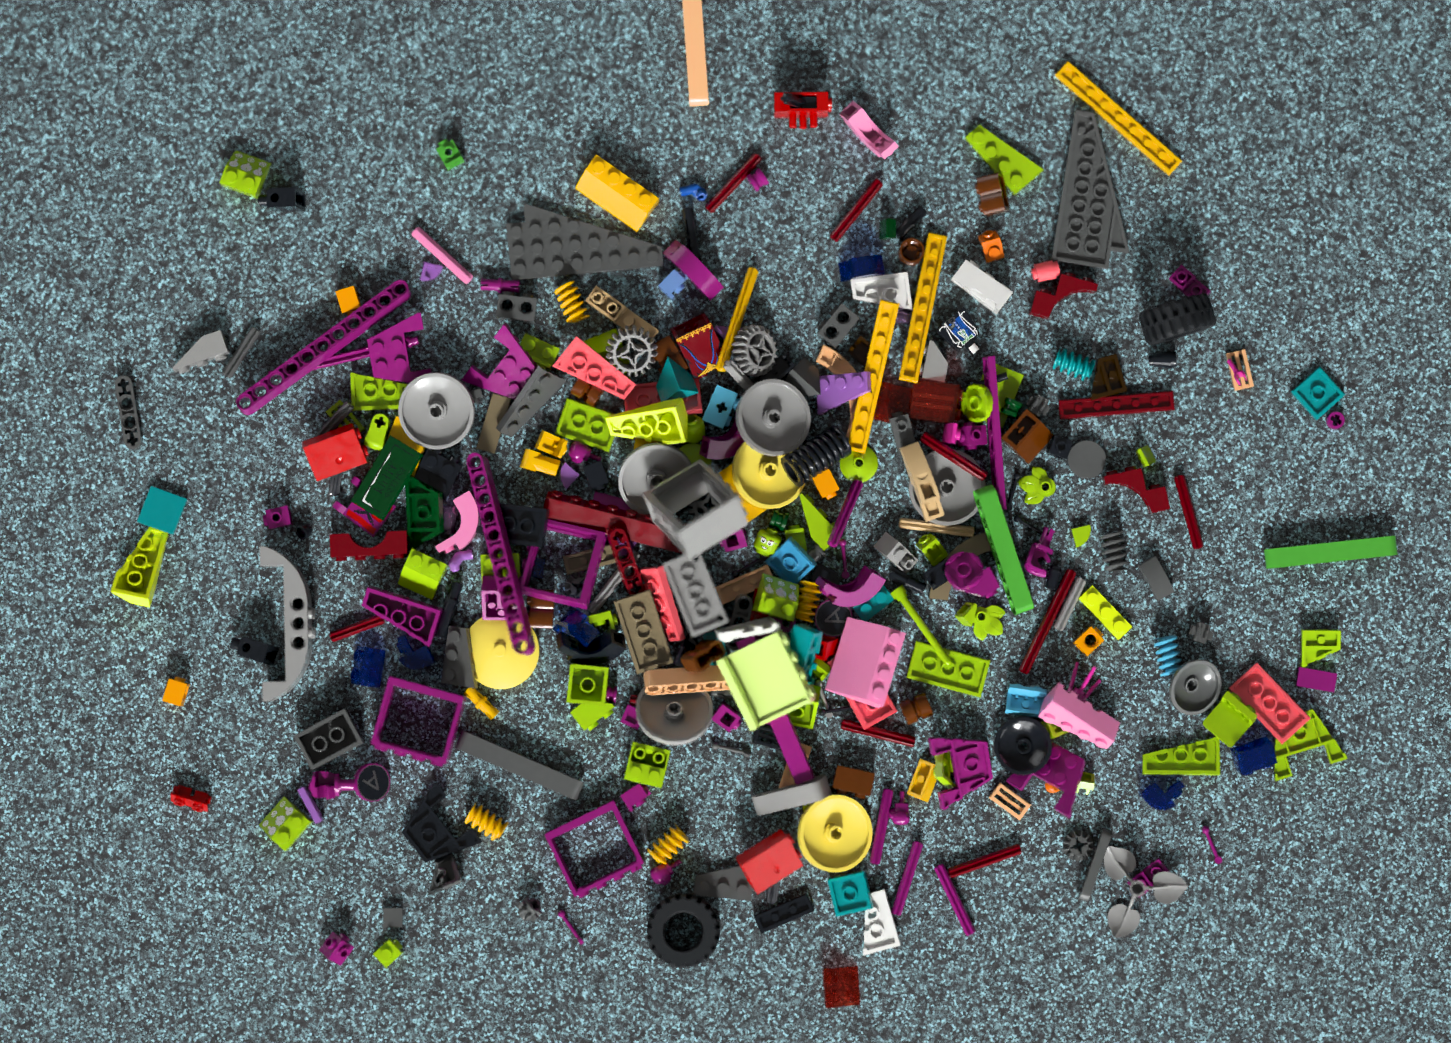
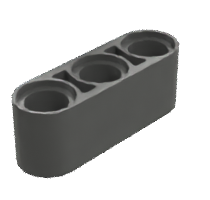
M740 594L735 598L728 626L734 625V619L737 617L743 618L744 622L749 621L753 602L747 594ZM741 599L749 601L746 608L739 607L738 604ZM725 642L729 649H739L737 644L731 645L729 642Z

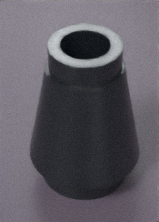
M1169 350L1149 355V366L1168 369L1177 367L1176 352Z

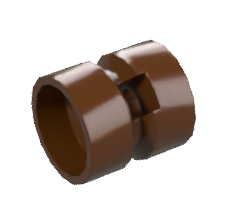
M906 239L900 246L898 252L899 259L905 265L915 266L923 258L924 246L918 239Z
M578 378L570 393L579 399L583 397L585 403L594 407L604 390Z
M925 693L914 696V700L906 699L899 702L908 725L918 722L919 717L925 719L933 716Z

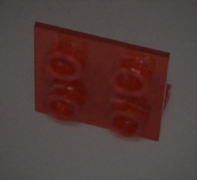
M882 382L873 420L889 423L888 417L892 416L891 413L901 410L909 415L915 389Z
M858 966L824 968L822 975L825 1008L860 1005Z

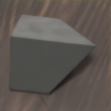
M804 357L783 381L795 386L804 397L821 395L819 369Z
M453 853L435 860L436 864L428 895L464 881Z

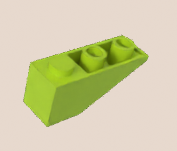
M801 493L799 498L810 538L825 551L829 547L827 541L835 523L832 522L830 524L825 519L828 517L821 508L817 510L812 505L814 503L812 498L808 494L804 496Z

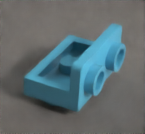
M1010 684L1007 691L1005 713L1040 718L1038 715L1048 690L1038 686L1027 687L1022 684Z

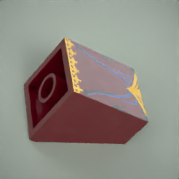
M705 313L670 328L694 379L697 377L703 378L708 375V372L714 369L717 370L715 366L722 346Z

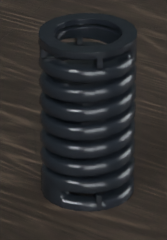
M832 425L824 430L822 434L816 435L815 438L810 439L804 445L799 446L798 449L793 450L792 453L783 456L781 464L789 479L796 486L801 487L809 482L811 477H817V474L823 473V470L829 469V466H834L835 462H840L841 458L845 459L851 455L852 450L843 432L838 427Z

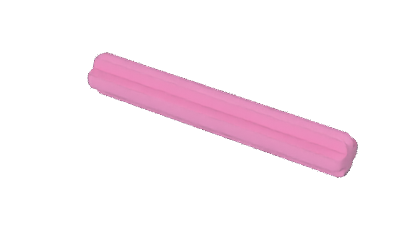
M417 227L412 232V236L461 281L467 284L472 280L473 275L424 230Z

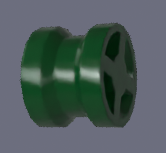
M1006 397L1004 400L1005 405L1001 408L1000 412L1018 419V411L1022 409L1023 404Z
M775 509L769 527H778L781 531H784L790 513H781L778 509Z

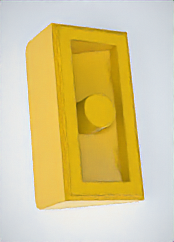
M919 759L906 794L926 802L929 801L937 781L933 773L934 763Z

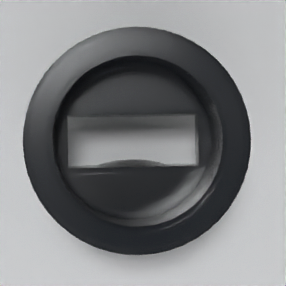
M302 523L295 529L297 536L302 540L310 537L313 531L310 528V524Z

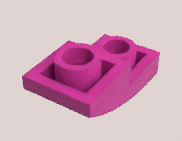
M957 423L944 424L942 443L945 445L956 444V440H960L961 429L958 428Z

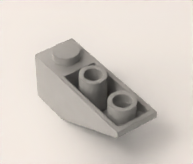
M219 330L202 336L172 367L173 371L182 374L190 371V367L196 365L197 367H203L208 365L210 360L220 361L227 358L226 355L230 354L224 333Z

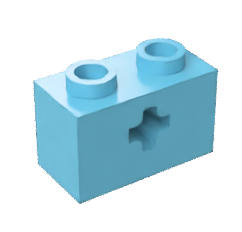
M717 385L702 420L721 430L724 427H729L732 417L729 415L732 409L736 410L740 400L737 398L738 393ZM722 403L725 404V408L727 410L722 411V413H719L717 405L721 406Z

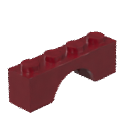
M387 531L383 541L371 548L359 546L349 533L329 534L330 557L335 558V561H347V557H355L356 561L366 560V556H374V560L385 559L387 555H393V559L405 558L404 555L409 554L407 531Z

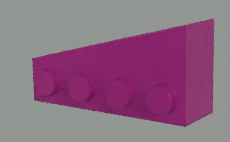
M371 585L367 587L362 602L364 608L392 623V625L423 642L426 646L430 647L432 645L443 608Z

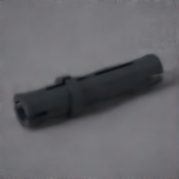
M682 209L687 239L686 248L702 262L700 255L701 243L698 241L694 209Z
M451 581L449 593L444 599L445 605L435 634L436 637L447 639L448 627L451 626L456 606L459 605L460 601L458 600L464 584Z

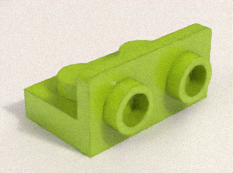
M527 333L524 334L520 343L537 366L549 370L552 369L560 348Z

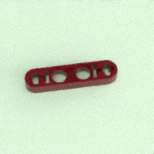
M612 527L607 533V538L625 591L629 595L644 591V585L627 535L620 527ZM615 532L621 534L618 536V538L622 544H618V541L615 538H613L615 536ZM625 548L627 556L621 559L618 556V552ZM627 566L633 567V573L630 576H625L624 574ZM627 580H633L634 584L636 586H639L638 588H636L637 592H633L631 590L633 589L632 582H627Z

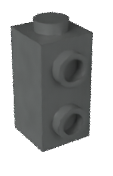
M903 410L891 413L892 416L888 417L899 456L902 455L901 447L916 442L907 412L903 413Z

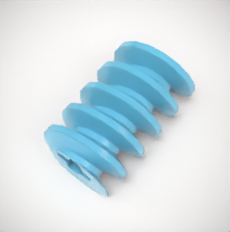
M1170 635L1155 638L1158 642L1154 644V647H1160L1155 654L1162 656L1157 659V662L1163 663L1158 669L1165 671L1160 674V677L1172 675L1181 667L1177 664L1182 661L1181 658L1175 657L1180 654V651L1174 650L1179 644L1172 642L1177 639V636Z

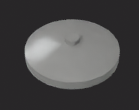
M432 372L415 378L407 385L399 400L398 415L404 432L415 443L428 449H445L459 443L469 433L475 418V404L470 391L459 379L446 373Z
M767 379L753 384L743 393L736 409V423L741 437L750 448L763 455L781 456L797 449L804 442L811 425V413L805 397L795 386L783 380Z
M648 443L634 449L624 459L618 474L619 490L625 503L639 514H650L642 494L690 466L689 458L680 449L662 443Z
M953 449L954 451H956L972 463L979 466L977 462L966 453ZM936 451L925 455L940 495L939 500L944 512V516L929 522L942 526H952L970 519L978 511L973 491L985 487V479L980 481ZM909 479L910 500L915 510L923 517L914 486Z
M644 686L637 697V722L647 736L659 743L666 745L688 744L700 738L711 724L713 704L707 691L649 695L645 692Z

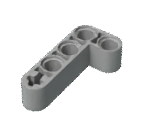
M823 774L815 776V778L807 782L753 795L751 798L756 814L760 816L818 802L827 798L832 792L827 776Z

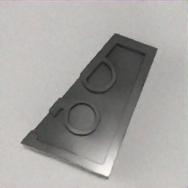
M448 627L441 683L478 688L474 676L475 664L472 663V644L469 628Z
M740 866L696 875L694 895L751 901L752 888Z

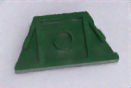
M412 475L405 484L408 550L416 549L444 531L442 492Z

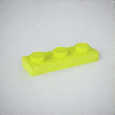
M1093 585L1079 597L1084 606L1117 640L1132 628Z

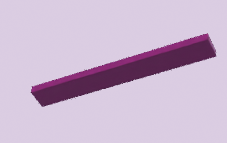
M983 356L984 385L990 390L993 399L992 412L987 418L991 481L997 492L1002 510H1005L1006 496L995 356Z
M753 635L736 643L738 648L742 649L758 640ZM787 713L770 721L796 785L815 778L789 714Z

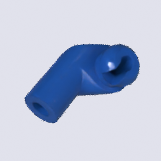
M696 183L679 187L682 197L691 194L699 201H704L707 198V191Z

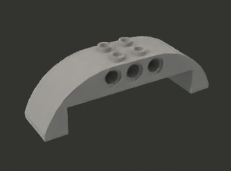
M260 546V566L283 567L286 681L262 682L263 701H274L290 692L299 683L308 668L312 654L313 639L316 638V628L312 627V619H315V608L312 607L308 583L297 565L280 552ZM299 599H302L304 603L303 607L298 609L296 605L297 601ZM302 618L304 625L298 628L297 621ZM302 637L304 645L300 648L297 645V641Z

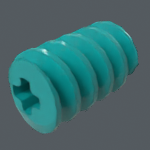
M1059 348L1053 363V369L1055 370L1057 366H1060L1061 373L1066 368L1067 375L1073 371L1074 378L1081 374V381L1086 377L1089 380L1096 360L1093 359L1089 363V357L1081 360L1082 355L1078 354L1074 358V351L1067 355V348H1064L1062 352H1060Z

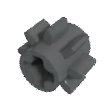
M1036 394L1035 398L1031 396L1026 403L1029 406L1028 410L1038 418L1041 414L1045 416L1050 409L1047 406L1049 400L1039 394Z
M1197 622L1196 626L1191 625L1189 634L1193 635L1192 641L1206 644L1207 640L1211 641L1214 632L1210 631L1211 626L1201 622Z
M526 897L517 906L520 909L519 916L525 921L531 920L534 922L542 914L540 911L541 904L535 898L529 900Z

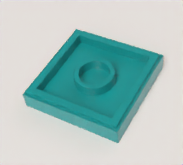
M1320 366L1291 391L1293 396L1315 420H1318L1345 396L1344 392Z
M151 486L137 522L174 535L187 499Z
M865 871L827 879L836 917L874 908Z

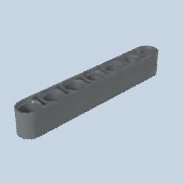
M462 730L455 746L458 750L574 800L578 799L584 782L464 730Z

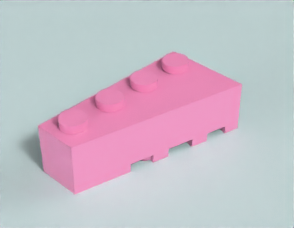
M1058 682L1044 697L1038 717L1044 719L1047 723L1061 727L1064 731L1078 735L1081 739L1093 742L1100 748L1107 749L1115 740L1120 722L1102 710H1094L1093 704L1088 701L1082 702L1077 698L1076 693L1073 691L1068 693L1063 689L1064 685Z

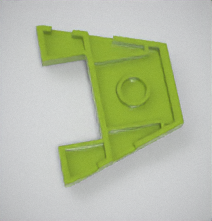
M1313 709L1304 711L1311 719L1283 745L1274 737L1275 781L1292 776L1287 756L1322 745L1325 747L1330 764L1347 759L1346 754L1338 746V743L1330 735Z

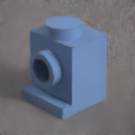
M674 269L658 287L673 301L675 299L673 294H679L685 288L684 283L688 277L681 270L677 272Z

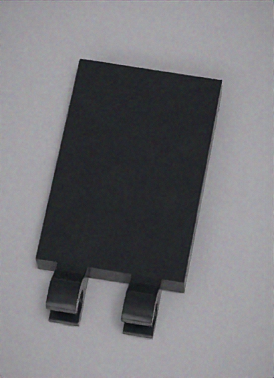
M500 503L509 543L544 548L550 510ZM494 513L489 515L491 521L494 519ZM477 525L476 533L484 535L483 527ZM496 531L493 535L494 540H496L499 536L498 531Z

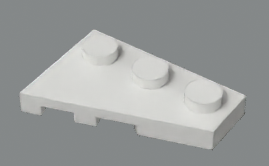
M907 272L850 280L853 300L880 304V300L900 304L899 308L913 310Z
M768 616L716 629L715 635L722 642H730L735 638H745L752 635L780 631V627L777 621Z
M885 889L871 892L874 908L865 910L863 955L901 945Z

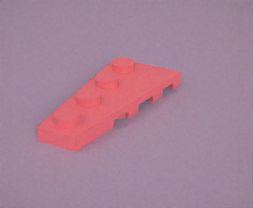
M577 336L552 366L622 399H625L636 386L632 380L619 370H616L613 365H610L606 359Z
M664 567L639 568V573L645 583L643 584L644 590H651L668 642L686 639Z

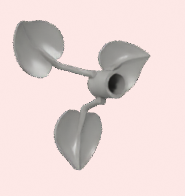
M1108 846L1104 856L1106 873L1114 880H1121L1126 876L1131 882L1130 892L1133 895L1128 907L1124 904H1116L1108 912L1107 919L1112 935L1115 938H1120L1132 933L1140 923L1139 912L1131 909L1136 897L1142 896L1145 890H1154V897L1157 901L1163 904H1171L1179 899L1188 888V885L1178 875L1165 871L1154 875V886H1145L1141 881H1134L1128 874L1136 866L1134 855L1124 848Z

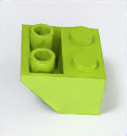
M633 742L624 779L662 788L671 750Z

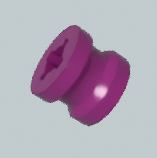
M760 168L756 169L754 174L746 176L756 192L760 190L761 186L769 184Z

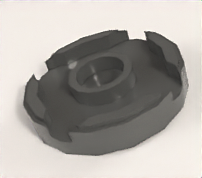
M1084 440L1076 443L1070 449L1067 463L1069 469L1076 476L1090 479L1097 476L1103 470L1106 464V455L1099 444Z

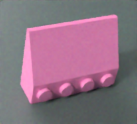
M847 617L825 690L876 708L884 706L906 633L887 626Z

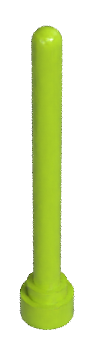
M901 585L890 594L893 599L902 603L943 663L950 665L951 659L907 599L908 595L904 586Z

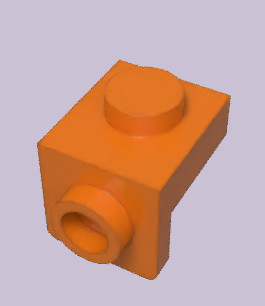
M989 230L978 235L986 263L1005 258L1001 240L996 231Z

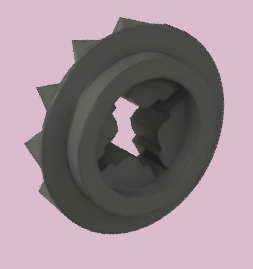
M574 573L566 580L565 592L568 597L580 599L582 591L576 595L577 588L572 584H580L582 580L585 581L586 573ZM594 584V587H593V591H592L591 598L593 597V595H594V593H595V588H596V587H595V584Z
M1072 831L1064 838V853L1074 861L1087 859L1094 850L1091 836L1084 831ZM1076 837L1080 843H1086L1081 847V854L1078 849L1070 848L1076 844Z

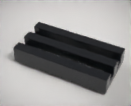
M761 725L756 729L752 743L781 750L780 746L757 740L759 736L777 741L776 737L759 733L760 729L774 733L772 728Z

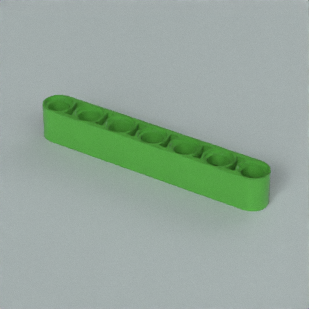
M992 484L973 491V496L1010 608L1014 615L1034 608L1033 601L997 492Z
M1396 536L1264 550L1266 569L1398 555Z

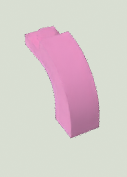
M854 101L839 113L857 137L878 157L881 156L883 159H886L899 147L894 140L874 124L863 108Z
M470 491L453 500L460 512L461 524L458 531L452 537L435 546L440 554L443 552L445 555L455 549L454 545H457L459 550L464 549L476 535L480 515L476 500Z

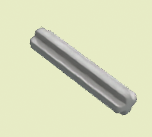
M733 360L725 361L724 369L745 391L754 384Z
M1080 577L1076 578L1054 624L1055 629L1059 631L1064 630L1086 584V580Z

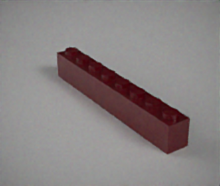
M556 490L548 491L543 509L550 510L549 520L605 532L606 535L612 527H620L625 531L629 541L684 554L653 523L650 514L643 515L632 509H619L616 505H603L596 500H583L576 495L567 496ZM615 532V536H614V537H618V536L621 535V534H619L618 532Z

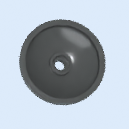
M1194 659L1184 663L1174 673L1170 682L1169 697L1172 705L1179 712L1186 715H1198L1208 710L1217 700L1221 690V676L1218 669L1212 663L1203 659Z

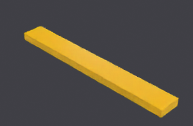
M1069 61L1055 74V77L1168 176L1182 162L1179 157Z
M928 233L898 380L918 383L947 236Z
M880 300L864 372L871 373V391L858 397L848 440L851 450L855 452L866 453L900 305L898 303Z

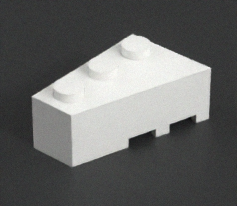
M965 260L951 281L993 313L997 314L1013 292L1004 284L996 281L990 273L980 270V266L974 261L970 260L969 262Z

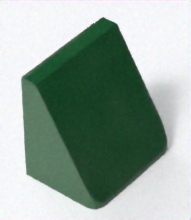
M886 218L880 221V240L896 239V219Z

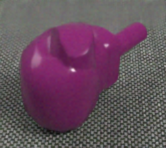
M574 441L568 451L571 461L575 463H581L583 460L587 461L588 458L596 461H601L602 459L591 454L592 449L579 441Z
M903 791L900 792L899 803H896L895 808L889 811V818L896 825H906L910 821L909 804H904L905 792Z
M679 859L671 865L668 863L666 865L661 864L651 869L650 876L656 884L667 885L671 881V875L674 874L672 869L682 862Z

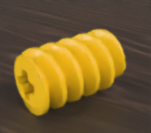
M575 280L559 286L554 291L555 295H560L557 298L558 302H563L560 305L561 309H566L563 315L569 316L566 319L567 323H576L590 316L583 314L587 308L580 307L584 301L577 300L581 294L574 293L578 287L571 286Z
M802 580L800 584L804 588H799V592L802 595H799L800 602L795 618L813 623L809 616H815L816 613L811 609L818 608L813 602L820 601L816 594H821L822 592L819 591L816 583Z
M475 803L465 819V824L472 821L471 828L479 826V833L485 829L484 836L487 837L492 834V841L496 838L499 839L509 822L507 821L502 825L501 817L495 820V813L489 817V809L482 812L483 806L480 805L478 808H475Z
M676 824V829L669 827L670 835L665 832L663 833L665 840L658 838L659 845L652 843L653 851L648 848L646 849L659 864L666 865L665 857L673 858L671 852L678 854L676 847L683 849L682 841L689 843L686 834Z

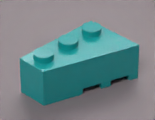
M797 624L790 631L789 646L798 656L797 662L807 675L806 681L808 685H812L815 681L812 678L813 669H817V663L814 662L815 654H819L823 632L805 624Z

